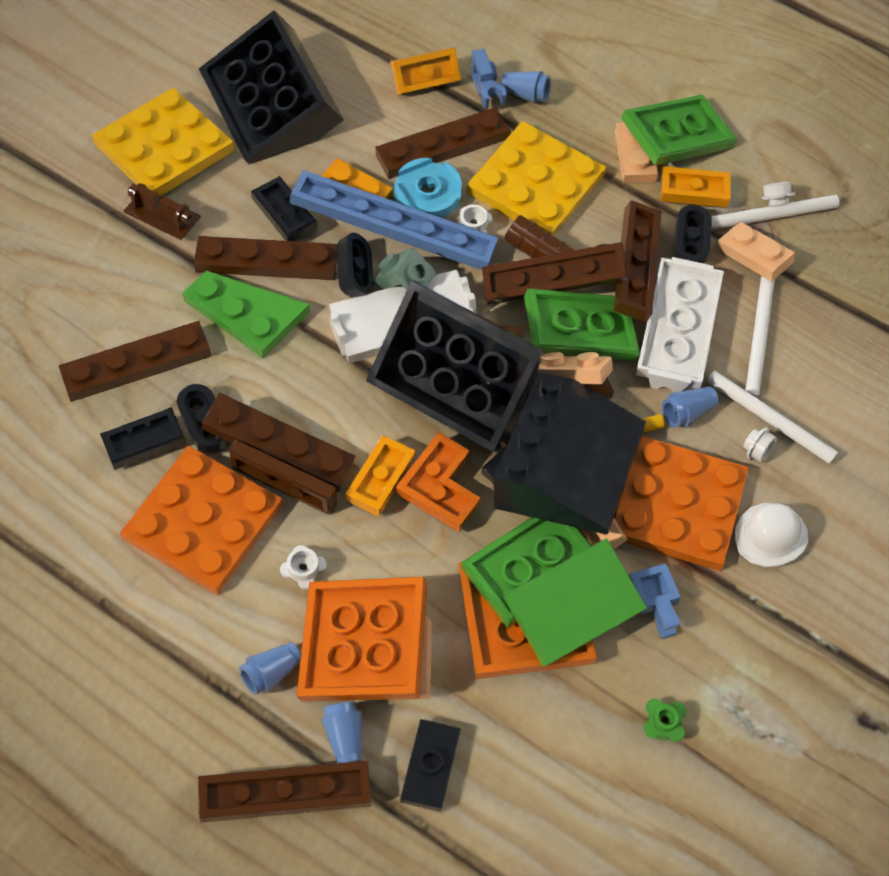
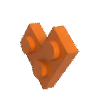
M438 432L398 483L396 494L459 533L479 507L481 497L453 481V478L468 460L470 450Z

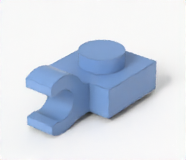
M485 49L472 51L471 76L478 96L481 97L482 105L488 108L489 97L491 96L498 97L501 105H504L506 103V89L503 85L494 82L497 80L494 61H489Z
M667 564L629 573L632 583L647 609L641 611V614L653 611L655 624L661 639L677 635L676 627L680 626V622L672 606L679 604L681 597Z

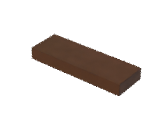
M236 439L229 448L233 469L325 514L331 515L336 508V487Z

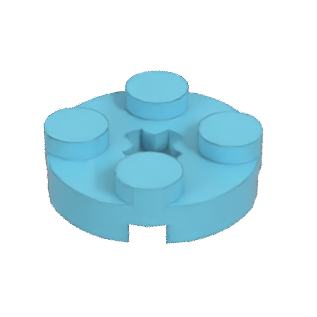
M432 158L415 159L402 166L398 172V178L394 183L395 201L443 218L459 208L462 180L457 170L449 163L444 161L443 165L432 163ZM427 185L428 188L435 187L436 189L433 192L426 193L422 191V186Z

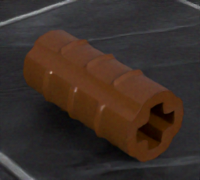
M522 215L513 221L505 235L506 242L531 258L575 250Z

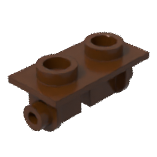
M133 183L128 189L127 194L131 197L132 201L123 210L124 213L179 240H182L201 218V215L191 211L188 205H181L166 197H159L158 193L147 189L145 184Z

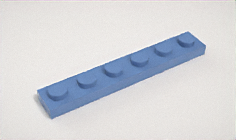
M302 170L290 195L291 204L482 270V267L489 266L498 241V237Z

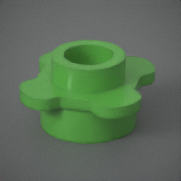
M656 698L649 700L645 707L649 713L647 723L644 726L645 734L651 739H670L672 742L682 740L685 735V731L682 728V718L686 715L685 706L680 702L667 704L661 703ZM667 717L669 722L663 723L661 718Z

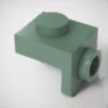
M411 248L396 255L394 253L387 255L379 264L381 271L375 277L374 283L381 290L400 284L407 290L412 280L427 287L435 276L436 271L414 248Z

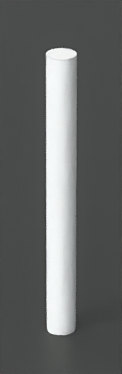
M830 195L782 205L711 216V230L733 227L739 222L750 224L838 208L840 204L839 197L837 195Z
M761 276L745 388V391L755 397L760 395L775 280L771 282Z
M714 370L707 379V383L828 464L838 454L836 450Z

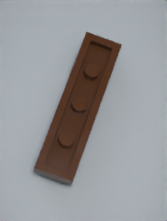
M497 107L376 146L375 153L389 180L398 177V172L402 166L412 160L432 158V163H440L505 141L510 135V129Z
M630 200L624 210L621 237L628 280L616 282L613 311L647 322L653 311L662 211Z
M198 236L194 268L195 272L198 273L209 271L215 274L335 281L337 244Z
M622 242L482 267L485 299L488 304L523 299L527 289L568 291L628 280Z
M196 321L58 366L69 399L73 402L212 356L200 322Z
M220 392L202 422L201 429L231 443L236 439L336 487V492L338 493L356 457L347 451Z
M368 760L198 776L199 819L201 823L371 807Z

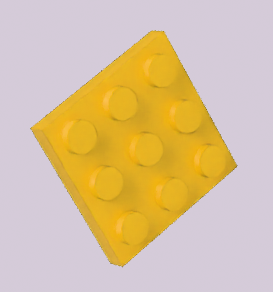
M175 88L169 89L92 134L94 145L135 184H145L147 189L158 193L159 197L235 151L234 142Z
M522 121L468 182L466 193L513 220L522 215L555 237L604 177L606 166Z

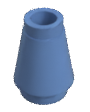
M543 71L504 72L501 85L505 87L508 94L538 104L539 101L546 102L549 97L551 77L550 75H544Z
M710 386L670 393L667 399L662 402L663 416L672 427H687L718 405V395Z
M292 642L247 657L245 664L239 667L241 678L253 695H257L260 692L267 694L300 664L301 654Z
M342 702L324 707L325 717L321 721L337 763L362 761V711H357L356 702Z

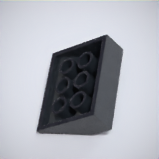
M275 10L199 68L245 162L248 164L318 140L344 120L295 30Z
M412 280L366 381L494 452L507 445L529 396L545 350Z
M539 372L493 477L494 509L608 535L641 441L646 421L575 379Z

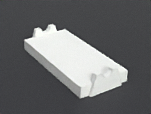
M672 257V260L661 258L654 289L653 311L647 320L636 370L637 376L649 378L651 388L667 387L672 390V393L683 391L686 387L701 388L724 271L714 269L712 265Z
M456 269L433 277L427 288L477 314L476 298L470 291L466 276L460 278ZM402 285L329 304V322L341 355H346L348 364L378 355L407 291Z

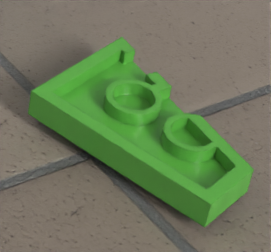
M205 271L182 293L184 302L261 358H264L310 313V304L209 271Z

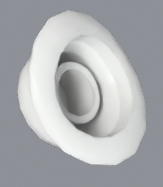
M761 503L750 507L740 516L734 528V543L739 554L750 563L762 567H779L793 562L804 553L808 545V529L803 519L789 506L781 503Z

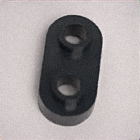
M687 205L679 211L674 235L673 256L675 258L705 264L710 251L712 217L707 209L699 205Z
M352 232L339 240L337 244L339 287L344 294L354 298L372 292L374 280L371 248L364 237Z
M191 384L183 388L177 396L179 413L195 446L206 453L218 452L225 448L229 441L218 436L213 439H206V436L211 433L201 429L202 422L216 398L207 386ZM195 405L203 406L198 410L191 409Z

